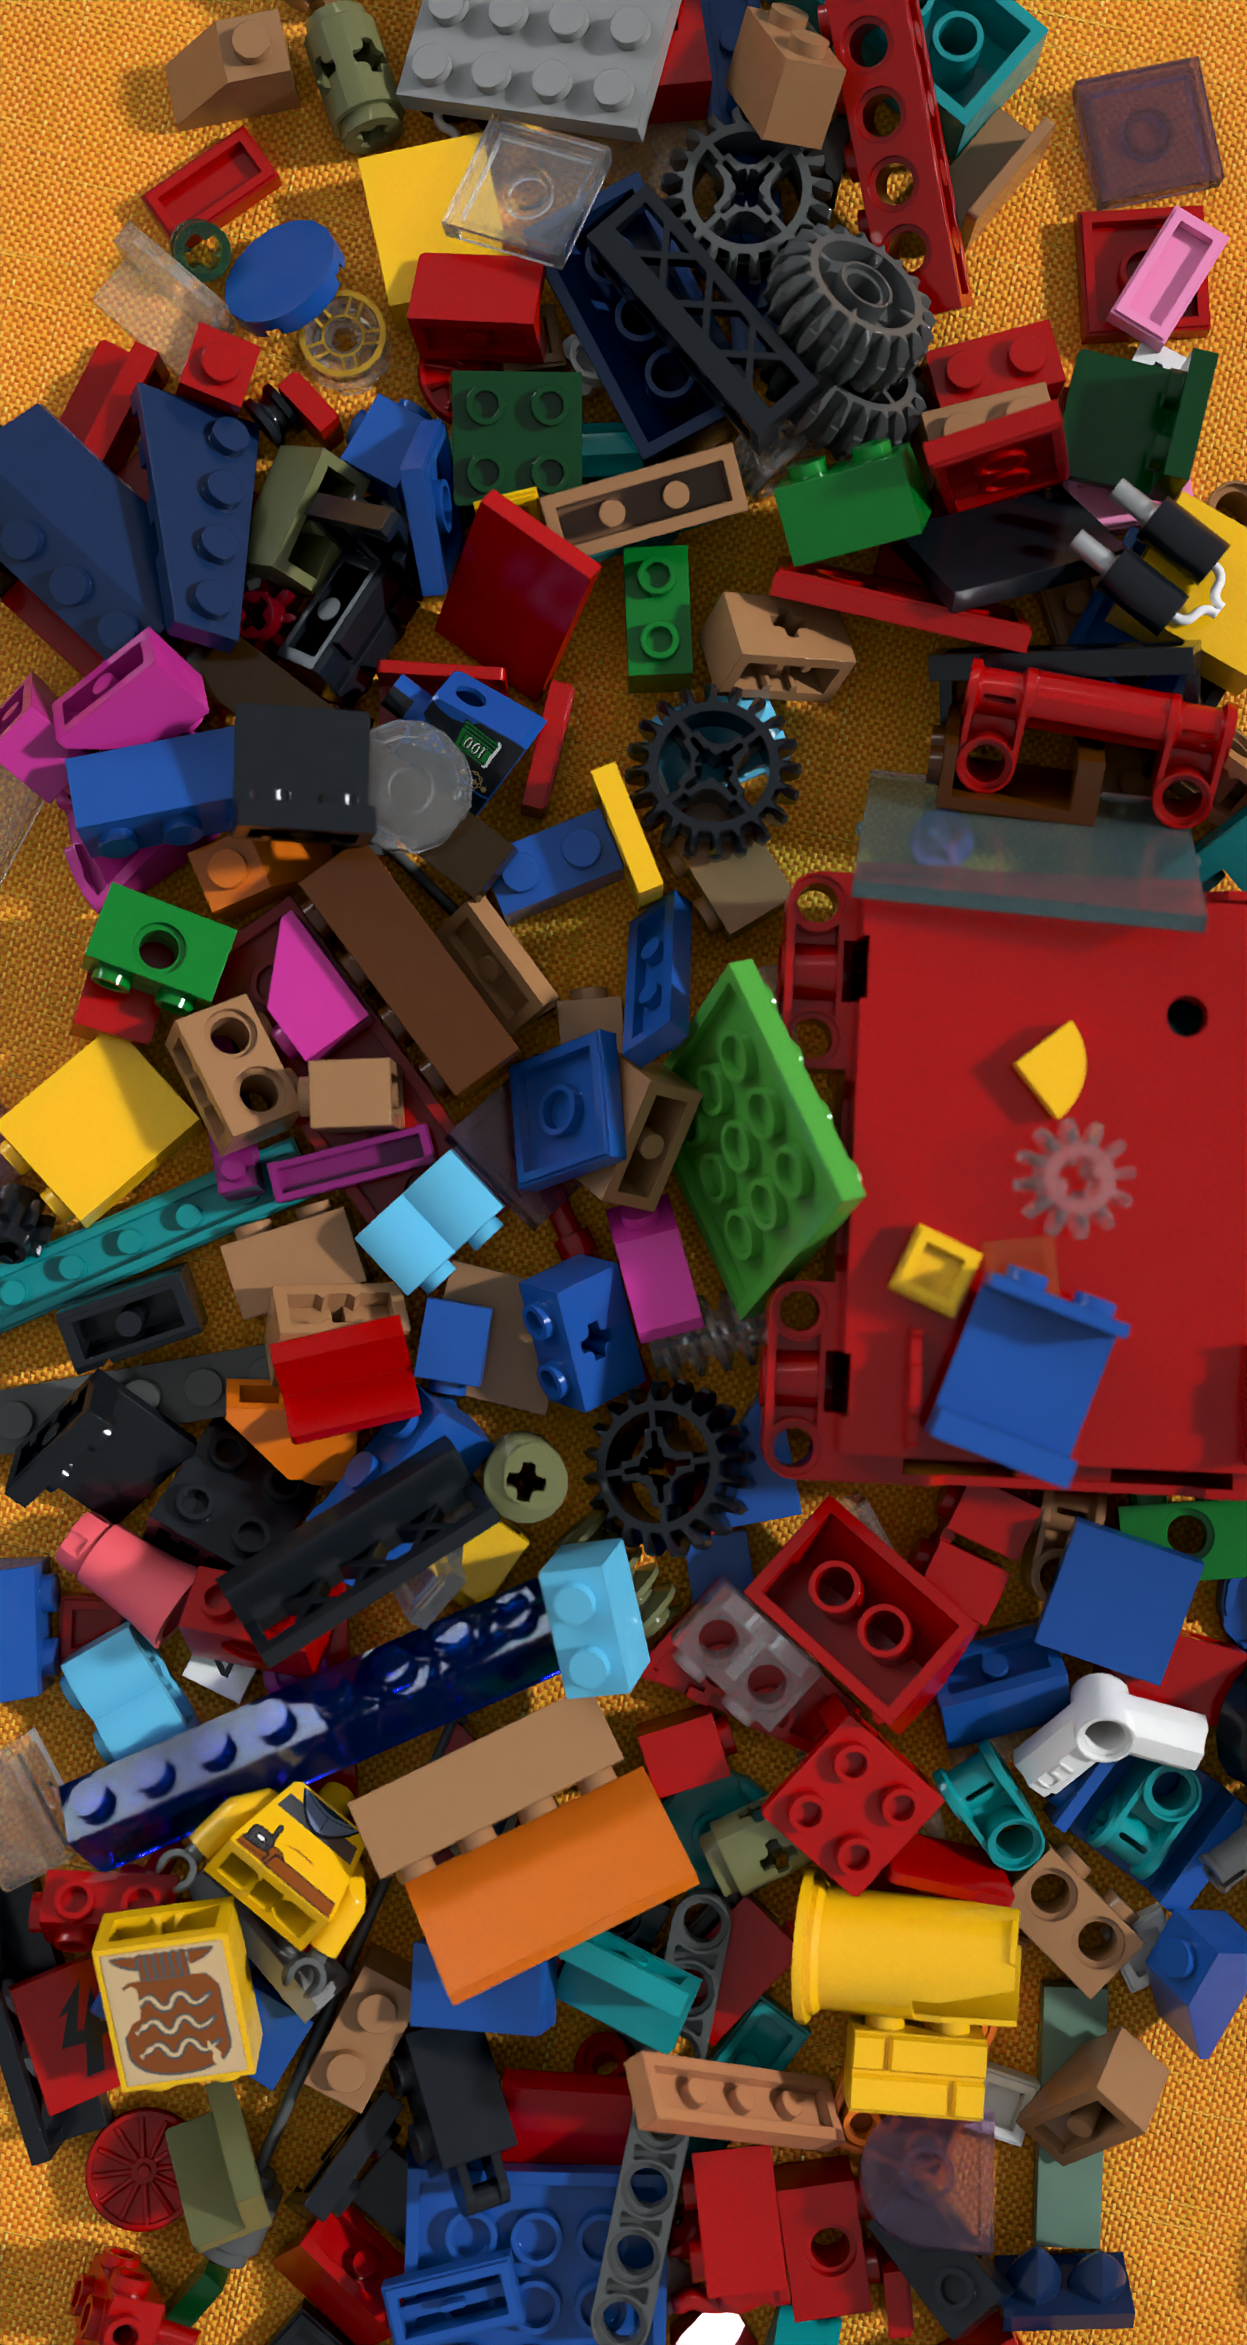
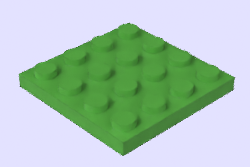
M753 959L728 963L690 1022L689 1036L675 1050L671 1051L664 1062V1065L703 1093L672 1171L740 1321L763 1315L768 1296L775 1287L785 1281L793 1280L866 1196L861 1184L859 1170L856 1164L848 1158L832 1125L830 1110L827 1104L819 1098L804 1067L802 1052L799 1046L791 1040L776 1009L772 990L763 982Z

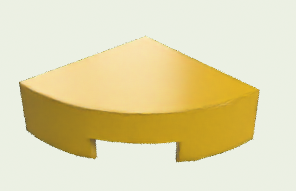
M1072 1020L1065 1023L1012 1064L1013 1068L1054 1120L1060 1119L1074 1104L1083 1086L1086 1073L1084 1044Z

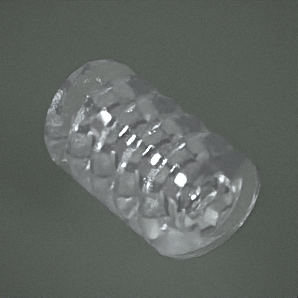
M726 1289L719 1292L717 1310L714 1311L703 1295H697L704 1323L703 1328L649 1342L657 1380L659 1379L660 1368L665 1367L674 1383L677 1380H683L685 1362L691 1363L699 1377H706L708 1375L709 1360L712 1356L716 1357L725 1372L732 1371L735 1351L739 1350L750 1366L757 1365L760 1346L764 1345L765 1311L759 1313L757 1317L740 1321Z

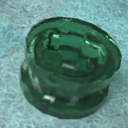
M190 218L180 223L172 232L169 243L170 256L175 266L185 275L199 282L213 281L223 275L231 260V245L226 234L218 226L202 218ZM193 234L198 235L204 240L212 236L215 241L216 248H209V252L215 255L214 259L206 266L198 260L188 264L185 258V252L192 251L186 245V241Z

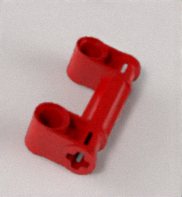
M973 657L961 717L964 718L959 737L956 773L960 782L971 791L989 794L1001 790L1010 782L1015 772L1023 731L1027 727L1157 750L1150 779L1154 813L1168 827L1189 829L1199 825L1208 816L1212 808L1223 763L1226 762L1232 746L1238 718V704L1227 702L1223 708L1190 703L1183 701L1182 695L1178 693H1167L1042 671L1028 667L1025 673L987 667L984 665L983 659ZM980 745H992L997 747L1004 757L997 764L982 766L975 763L969 753ZM1179 780H1188L1199 787L1191 798L1183 801L1172 800L1164 794L1165 789L1171 783Z

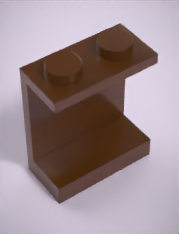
M949 705L946 726L933 725L926 784L938 785L936 807L1094 827L1106 766L1104 741L1074 736L1068 769L1016 763L1015 772L1010 782L1004 788L993 793L980 794L964 786L956 773L962 707ZM971 757L975 763L982 766H992L999 762Z

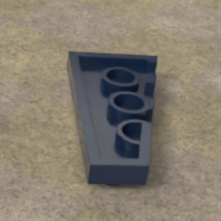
M137 382L130 395L133 417H138L141 439L137 446L141 469L147 470L151 496L147 501L150 526L156 527L159 553L155 560L167 634L230 653L238 643L240 634L260 425Z

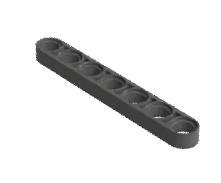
M697 1888L689 1891L680 1900L672 1918L664 1957L665 1961L681 1969H694L700 1972L708 1984L707 1996L701 2002L692 2004L680 2036L686 2038L692 2044L695 2058L706 2060L733 1927V1911L729 1901L720 1892L711 1888ZM707 1903L719 1912L721 1929L715 1936L708 1939L698 1938L687 1929L685 1912L692 1905ZM646 2045L645 2051L658 2053L657 2050ZM634 2108L591 2314V2332L598 2345H644L654 2317L690 2136L671 2134L663 2136L651 2131L639 2130ZM653 2168L659 2171L667 2182V2194L661 2200L655 2202H646L640 2199L634 2193L631 2186V2177L637 2170ZM628 2235H640L646 2238L654 2251L653 2261L643 2268H632L626 2265L618 2254V2242ZM626 2302L632 2305L638 2312L640 2327L632 2334L618 2335L612 2332L606 2325L604 2310L612 2303Z

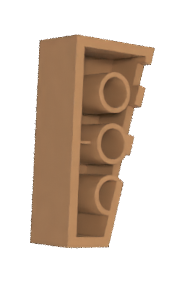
M564 1697L347 1803L379 1879H388L396 1876L401 1886L437 1868L433 1857L456 1845L460 1854L464 1855L498 1838L493 1826L515 1815L518 1816L521 1825H524L557 1809L558 1807L553 1796L577 1785L583 1796L617 1779L613 1766L623 1762L624 1757L596 1697L576 1699Z

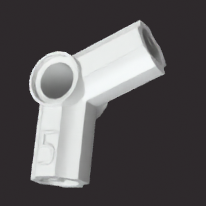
M1094 1673L1077 1680L1071 1688V1704L1017 1747L1013 1754L1015 1767L1025 1778L1028 1787L1043 1797H1047L1050 1793L1057 1794L1096 1762L1109 1763L1119 1761L1128 1755L1186 1771L1188 1769L1196 1770L1204 1755L1208 1724L1206 1715L1130 1695L1127 1685L1120 1678L1107 1673Z

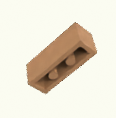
M733 443L723 444L539 498L547 527L588 556L749 510Z

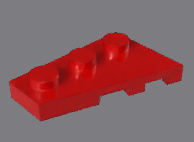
M720 1576L708 1586L694 1603H691L648 1650L651 1661L641 1675L642 1678L651 1682L661 1683L685 1694V1697L706 1707L709 1705L746 1722V1725L807 1753H810L829 1732L818 1711L834 1693L855 1712L859 1713L861 1711L859 1705Z

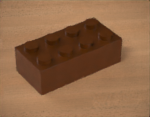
M369 845L366 847L348 846L298 883L309 897V900L300 905L304 914L331 946L339 940L343 943L348 952L338 958L368 997L377 991L387 1004L377 1011L399 1042H402L406 1048L416 1042L426 1056L416 1065L435 1091L444 1099L453 1093L465 1104L507 1073L509 1066L525 1059L519 1047Z

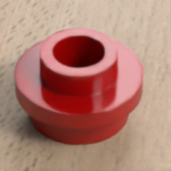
M599 2032L589 2036L581 2044L574 2059L573 2070L574 2073L597 2074L602 2064L614 2062L617 2064V2068L607 2075L627 2076L624 2062L636 2055L633 2047L619 2035Z

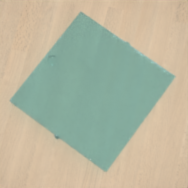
M871 770L863 821L856 825L855 829L857 836L860 837L853 879L852 897L1205 933L1208 915L1199 874L1201 858L1195 853L1191 828L1174 829L1164 825L1154 813L1150 796L1101 792L1094 827L938 808L936 807L938 785L926 784L927 775ZM1172 799L1175 801H1183L1181 799Z

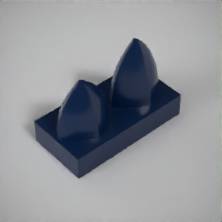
M1034 2245L1020 2255L994 2256L995 2265L1016 2291L999 2307L1002 2332L1133 2328L1135 2309L1123 2252H1103L1097 2250L1092 2253L1049 2254L1038 2245Z

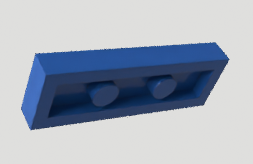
M675 889L629 922L622 1055L640 1068L661 1054L675 1050L689 1036L692 902Z

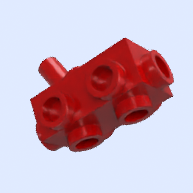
M162 1835L144 1867L138 1864H124L120 1872L47 1869L44 1892H34L32 1895L29 1911V1932L43 1933L45 1941L54 1943V1947L59 1950L84 1953L92 1951L103 1914L193 1901L192 1898H183L182 1892H172L180 1883L179 1875H169L177 1859L170 1861L158 1875L156 1872L158 1861L164 1853L171 1849H184V1845L171 1836Z
M115 2246L104 2247L102 2254L95 2253L88 2274L81 2273L77 2278L70 2302V2315L75 2316L74 2321L78 2329L74 2345H198L202 2331L166 2319L167 2314L164 2312L165 2304L145 2263L141 2262L139 2254L131 2250Z

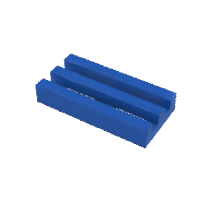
M511 2247L383 2279L381 2291L393 2345H438L525 2323L526 2311L523 2300L521 2301L520 2284L513 2266L514 2258ZM497 2274L501 2276L498 2279L402 2303L399 2302L400 2298ZM502 2296L506 2298V2305L405 2329L404 2321L438 2312L444 2313Z

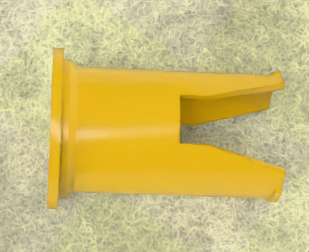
M809 1866L805 1870L800 1887L793 1938L791 1970L793 2018L796 2024L807 2025L811 2015H815L820 2009L934 2023L1016 2027L1022 1946L1018 1945L1021 1909L945 1897L865 1889L859 1896L854 1897L841 1886H831L825 1878H822L819 1867Z

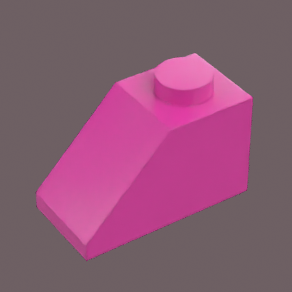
M149 626L51 704L55 738L65 749L113 750L189 735L200 725L204 716L209 713L203 677Z
M32 671L0 706V764L50 804L62 790L70 795L65 759L92 754V749H65L56 741L51 704L58 698L46 683Z
M293 910L283 915L280 921L267 1010L277 1022L272 1027L273 1030L270 1033L291 1061L300 1055L306 1062L324 1060L374 1023L376 1019L303 920Z
M668 1193L661 1195L654 1212L623 1205L606 1209L640 1343L643 1344L703 1328L704 1323Z

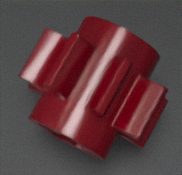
M262 579L259 591L253 590L243 593L239 635L276 663L278 658L275 656V653L301 615L298 609L304 601L303 597L288 589L282 590L281 586L267 579Z

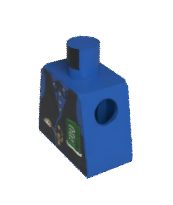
M454 671L434 696H431L402 674L380 704L411 728L393 754L476 817L548 722L537 713L461 671Z

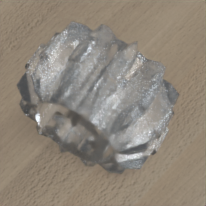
M1072 1118L1059 1122L1057 1129L1058 1140L1045 1128L1036 1130L1032 1137L1042 1156L1032 1151L1022 1150L1015 1157V1161L1021 1166L1033 1170L1032 1177H1023L1012 1181L1013 1191L1026 1192L1034 1190L1036 1195L1034 1199L1026 1203L1021 1209L1024 1217L1033 1218L1048 1209L1043 1231L1050 1236L1058 1235L1067 1221L1073 1239H1086L1090 1230L1089 1218L1100 1229H1111L1115 1225V1221L1106 1203L1115 1207L1127 1208L1132 1202V1197L1128 1193L1115 1188L1116 1181H1125L1136 1177L1134 1167L1123 1166L1115 1168L1112 1160L1123 1154L1126 1149L1122 1140H1114L1100 1149L1099 1146L1104 1135V1126L1097 1122L1090 1123L1080 1137L1078 1126ZM1078 1162L1081 1165L1078 1176L1087 1181V1186L1085 1190L1071 1191L1070 1197L1066 1194L1069 1183L1059 1177L1061 1168L1075 1167Z

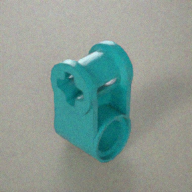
M986 1738L978 1743V1752L950 1770L946 1771L943 1768H939L932 1772L938 1789L953 1813L963 1824L965 1823L991 1860L999 1868L1008 1871H1021L1033 1866L1041 1858L1045 1849V1838L1027 1796L1018 1786L997 1749ZM1019 1824L1013 1830H1010L1008 1832H1000L1003 1828L1009 1825Z
M1137 1757L1113 1794L1100 1805L1093 1815L1086 1830L1085 1841L1095 1848L1104 1846L1130 1864L1131 1874L1140 1880L1147 1879L1161 1865L1168 1854L1172 1842L1192 1814L1198 1809L1202 1800V1787L1198 1777L1191 1769L1186 1771ZM1166 1772H1177L1180 1774V1782L1171 1794L1165 1796L1152 1794V1786L1161 1774Z

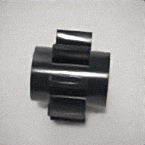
M8 1184L0 1188L1 1263L19 1264L25 1261L28 1254L38 1258L43 1246L48 1245L56 1218L43 1214L46 1203L39 1196L40 1194L30 1187Z

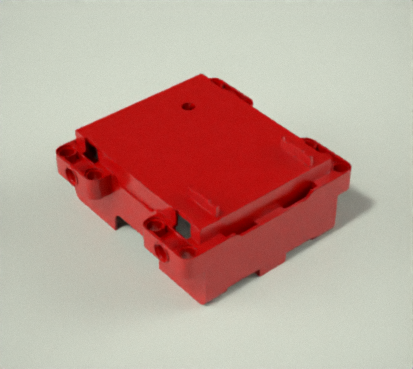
M827 871L811 872L799 878L791 888L783 909L782 942H780L777 972L779 1015L791 1040L794 1028L805 1023L817 1025L823 1029L827 1036L828 1045L824 1055L813 1059L803 1057L804 1067L807 1073L828 1074L827 1087H832V1125L848 1158L856 1164L859 1170L861 1184L866 1196L826 1241L823 1275H819V1280L794 1279L785 1281L775 1287L768 1296L765 1307L764 1346L761 1348L759 1368V1406L761 1407L759 1443L761 1454L771 1470L781 1477L793 1480L920 1486L956 1485L1168 1495L1247 1501V891L1194 892L981 882L954 877ZM814 890L824 893L833 904L834 912L832 918L821 923L807 920L803 917L798 907L800 895ZM868 938L866 998L860 997L856 1002H851L850 976L853 949L857 942H865ZM1184 1000L1194 1006L1198 1004L1202 1011L1203 1022L1197 1033L1194 1032L1184 1037L1172 1031L1167 1022V1011L1172 1002ZM1072 1020L1084 1044L1086 1073L1083 1086L1074 1104L1060 1119L1054 1120L1013 1068L1012 1064L1065 1023ZM920 1223L984 1254L958 1311L952 1319H948L887 1289L916 1225ZM1008 1264L1021 1267L1049 1279L1045 1290L1046 1293L1072 1302L1076 1290L1117 1305L1113 1319L1131 1325L1127 1339L1116 1337L1070 1455V1458L1077 1461L1078 1465L1068 1490L930 1436L924 1430L986 1271L1004 1276ZM805 1291L815 1302L816 1311L814 1318L804 1328H788L780 1318L779 1309L781 1302L791 1292ZM835 1351L850 1353L847 1415L843 1412H836L833 1409L832 1378ZM787 1428L803 1429L808 1434L810 1442L808 1452L804 1458L794 1463H786L777 1459L774 1455L773 1445L778 1434Z

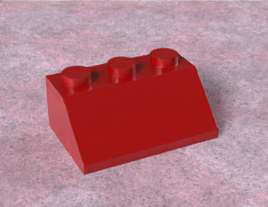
M831 1495L822 1502L743 1591L748 1598L899 1736L944 1686L980 1627Z

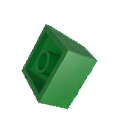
M880 438L853 447L851 449V459L828 465L825 455L798 461L787 467L789 476L783 477L773 489L794 567L922 534L933 511L934 504L909 442L891 447L889 438Z

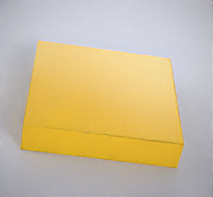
M612 762L591 771L592 797L597 809L600 808L624 866L625 880L636 908L640 912L662 899L664 883L616 762Z

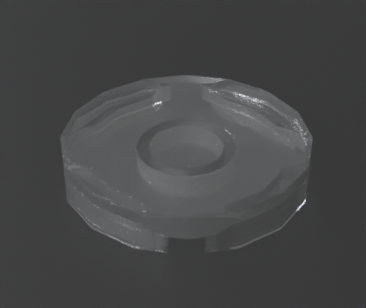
M394 720L372 728L370 730L368 806H377L376 834L371 839V842L389 852L417 854L440 846L453 835L451 832L457 828L461 819L464 820L471 807L473 778L466 756L445 732L423 721Z

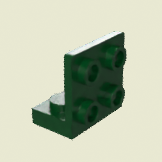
M1193 348L1179 370L1175 368L1166 369L1086 349L1080 350L1075 359L1062 413L1071 476L1068 480L1114 490L1124 478L1151 500L1163 502L1168 496L1175 500L1190 478L1219 353Z
M451 371L448 380L449 404H452L453 502L456 506L474 507L473 502L483 499L492 489L500 494L536 486L540 498L582 485V372Z

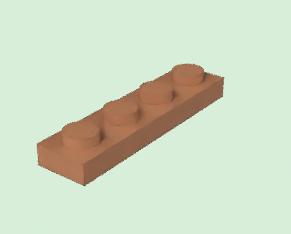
M640 2051L624 2062L639 2130L829 2152L846 2141L827 2077L648 2051Z

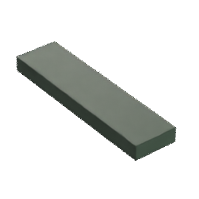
M1040 1980L1037 2079L1040 2083V2090L1081 2044L1107 2033L1108 1988L1106 1985L1090 2000L1072 1981ZM1035 2141L1032 2239L1035 2245L1039 2247L1100 2249L1103 2151L1062 2166Z

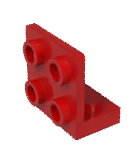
M834 1693L818 1711L829 1732L762 1804L761 1812L766 1820L850 1895L857 1897L945 1800L920 1769Z

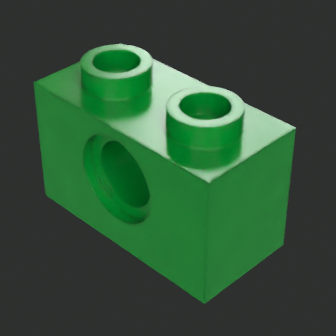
M688 545L623 548L628 694L679 692L684 688H688L691 691L693 658Z
M112 882L85 951L81 969L93 973L91 980L106 989L126 994L129 993L132 987L156 996L154 1004L161 1009L185 1017L192 1014L193 1011L198 1012L209 1008L238 930ZM150 942L162 943L173 953L175 963L164 969L152 968L142 960L139 949Z
M1128 1494L1129 1506L1115 1507L1117 1530L1171 1549L1173 1548L1167 1537L1168 1527L1171 1522L1179 1516H1187L1194 1519L1202 1529L1203 1538L1199 1548L1189 1555L1202 1559L1204 1563L1199 1581L1247 1578V1501L1194 1498L1195 1501L1168 1503V1495Z

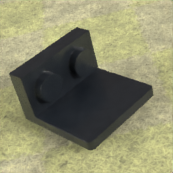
M239 703L235 709L232 839L366 847L376 834L377 806H368L370 715L364 711Z
M98 1368L15 1449L4 1494L26 1508L44 1489L52 1493L57 1488H60L91 1511L102 1515L115 1525L125 1519L195 1452L197 1439Z
M216 1417L213 1418L197 1442L195 1452L185 1460L150 1513L143 1539L196 1567L204 1566L229 1571L295 1530L321 1486L308 1484L303 1480H288L226 1419Z

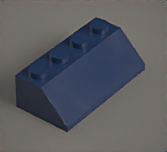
M636 171L524 233V237L534 257L544 259L547 282L643 463L647 464L712 448L739 432L591 260L586 236L645 185L639 172ZM647 210L620 233L635 250H662L663 228ZM671 238L670 252H680L677 244ZM647 265L659 279L660 266ZM669 266L667 289L670 293L680 300L704 301L705 297L690 268ZM689 314L702 329L703 315ZM711 316L710 339L718 349L732 350L716 317ZM732 364L745 379V372L740 364Z
M35 404L0 428V562L105 660L110 658L148 626L169 646L176 650L184 639L167 634L155 560L159 553L156 527L150 526L147 502L42 404Z

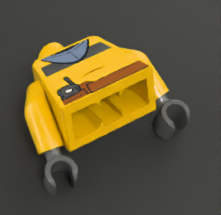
M298 1781L293 1782L281 1793L270 1788H264L232 1796L225 1800L189 1835L192 1842L184 1850L179 1848L171 1849L161 1856L156 1868L157 1875L170 1861L175 1859L185 1861L190 1868L189 1875L172 1890L173 1893H181L189 1889L195 1882L197 1875L196 1865L205 1857L210 1859L211 1861L203 1869L297 1949L302 1951L309 1943L312 1945L307 1956H296L285 1964L281 1973V1982L284 1986H288L293 1980L297 1969L308 1964L313 1970L314 1979L312 1984L306 1989L303 1997L307 1999L319 1995L326 1985L327 1972L324 1968L325 1962L329 1957L336 1959L366 1910L365 1867L359 1860L365 1844L358 1828L347 1819L351 1814L347 1803L355 1800V1797L347 1787L337 1782L324 1784L317 1794L304 1782Z

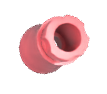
M94 1511L92 1513L87 1512L75 1523L59 1546L55 1559L62 1567L77 1575L78 1583L100 1597L129 1621L156 1649L165 1644L179 1629L178 1625L198 1567L172 1556L144 1540L121 1523L114 1525Z

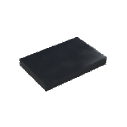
M1063 487L928 519L922 534L893 541L891 546L892 550L952 613L1100 576V573L1068 549V546L1082 529L1116 556L1121 555L1127 547Z

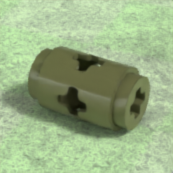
M340 0L322 6L307 20L305 25L307 34L304 45L333 134L338 140L343 141L345 149L351 153L370 154L383 150L401 137L404 131L402 120L405 115V109H403L396 96L398 87L376 21L370 14L366 13L365 8L359 2Z
M772 1793L710 1822L711 1830L698 1836L706 1860L725 1897L738 1891L744 1897L813 1863L806 1854L768 1820L764 1819L760 1822H754L753 1812L761 1809L762 1804ZM786 1853L789 1864L777 1870L774 1858Z

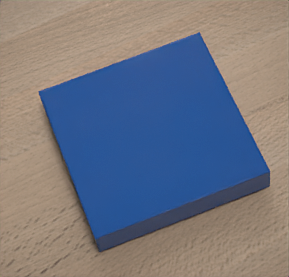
M443 419L423 420L418 425L399 469L422 595L435 596L445 595L449 589L466 542L461 507L456 506L453 502V461L446 423H443Z
M599 1029L509 1066L519 1190L537 1192L627 1160L616 1033Z
M1075 1516L1033 1632V1641L1050 1649L1160 1686L1203 1571L1204 1563L1198 1557Z

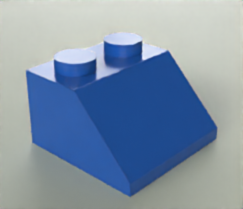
M50 1556L0 1558V1703L39 1696L54 1684V1677H58L61 1673V1640L59 1637H52V1612H57L59 1609L61 1587L58 1574L51 1573Z

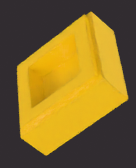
M920 1223L916 1225L887 1289L948 1319H952L958 1311L984 1254Z

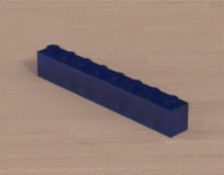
M538 1577L530 1579L59 1786L67 1844L98 1871H112L189 1837L225 1800L232 1796L264 1788H270L281 1793L295 1781L304 1782L308 1785L561 1674L540 1580Z

